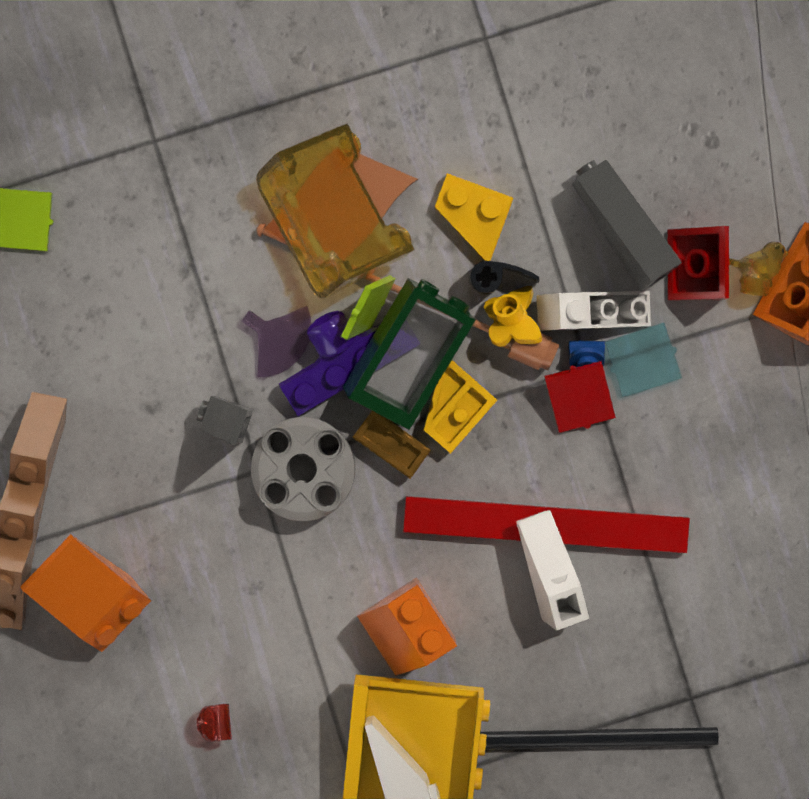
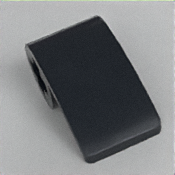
M495 261L479 262L471 270L469 276L470 285L476 292L481 294H490L498 289L502 282L503 269L516 272L537 284L540 281L539 276L528 270ZM483 268L490 269V274H495L496 278L495 281L489 283L487 288L481 286L482 281H476V275L481 274Z

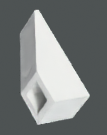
M650 291L579 292L537 295L538 327L540 331L651 326Z
M547 510L516 521L542 620L555 630H560L589 619L581 584L551 511Z

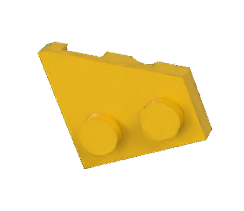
M447 173L434 208L472 246L484 261H491L514 198Z
M452 360L434 389L424 431L451 454L497 402V399Z

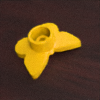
M532 286L516 289L500 297L490 298L485 302L484 309L486 314L494 320V323L489 328V337L493 345L503 347L512 338L520 344H538L542 342L541 331L537 323L527 315L528 312L526 311L534 294Z

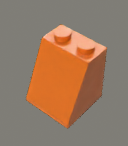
M417 577L357 615L395 676L425 667L457 647L454 634Z

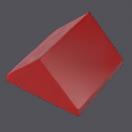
M729 226L667 229V242L682 262L668 275V300L729 299Z

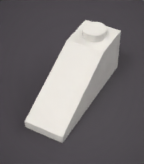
M374 715L367 717L365 729L385 799H440L436 783L430 785L428 775Z

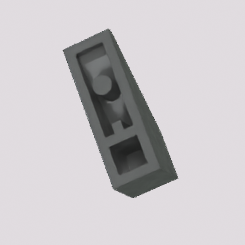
M213 395L210 397L209 402L202 401L196 420L202 422L201 431L227 443L238 445L243 443L254 409Z

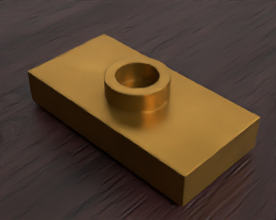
M374 411L370 412L352 437L409 479H411L431 451L392 421Z

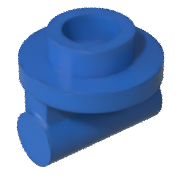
M569 341L568 354L570 355V366L574 365L577 368L602 361L604 366L605 341Z

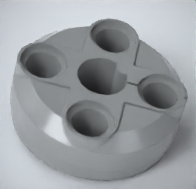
M309 417L287 419L268 429L259 440L251 462L252 482L261 502L277 515L295 521L316 520L338 509L350 494L356 473L354 454L346 438L332 425ZM282 432L287 436L289 443L285 451L277 453L271 447V439L275 434ZM327 435H334L339 441V448L333 455H326L321 450V441ZM274 483H280L286 490L285 499L278 504L272 502L268 495L269 488ZM325 485L333 487L337 495L336 501L330 506L323 505L318 498L319 490Z

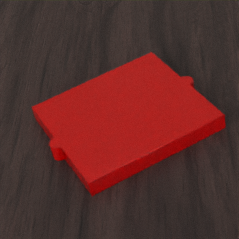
M602 361L577 368L572 365L569 367V370L544 376L559 433L580 427L589 429L592 424L616 418Z

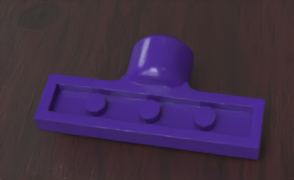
M338 310L322 315L308 327L307 335L317 350L319 358L311 365L279 383L282 392L297 416L302 415L343 390L344 384L381 322L364 333H360L348 340L341 337L348 320L344 313ZM407 320L403 323L377 369L420 344Z

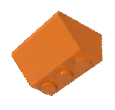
M804 222L753 315L808 346L809 223Z

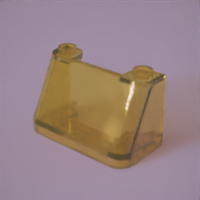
M348 123L277 152L256 175L257 186L263 200L309 287L321 299L349 287L406 257L415 250L411 244L410 234L404 227L396 223L385 225L357 173L354 164L359 159L361 143L359 138L352 133Z

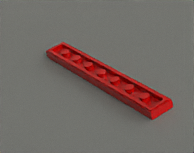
M406 496L403 532L521 541L516 521L550 510L564 544L687 553L689 517Z

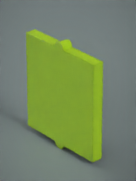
M0 188L1 248L48 251L50 226L54 224V221L51 219L53 193Z
M389 275L365 286L355 308L351 312L341 337L348 340L372 328L396 278Z

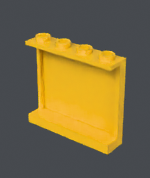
M356 674L343 799H385L365 729L366 718L373 715L427 773L430 785L436 783L440 799H473L474 789L481 790L483 768H476L478 755L485 756L487 734H480L481 722H488L490 713V700H484V688Z

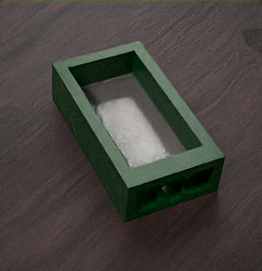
M410 278L406 280L343 386L349 399L408 430L412 427L476 321L468 311L470 306L461 299L451 295L448 300L439 295L440 289L430 282L421 279L417 283Z

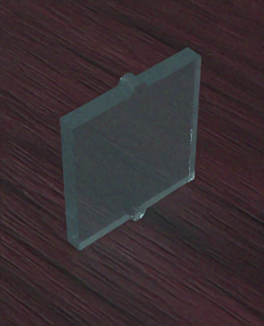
M664 322L605 341L612 363L610 371L615 373L622 397L682 378L675 357L677 349L671 345Z

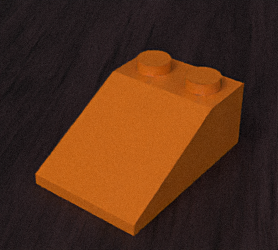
M71 534L20 586L23 592L74 634L101 652L113 643L117 636L151 602V599L131 575Z

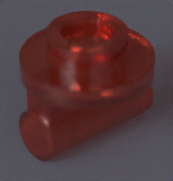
M229 704L209 705L201 709L197 718V729L206 741L232 740Z

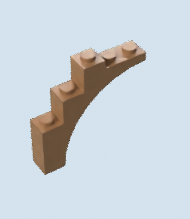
M32 392L10 452L9 479L0 502L1 628L22 630L26 619L28 595L23 592L20 586L31 574L44 500L57 449L66 423V398Z

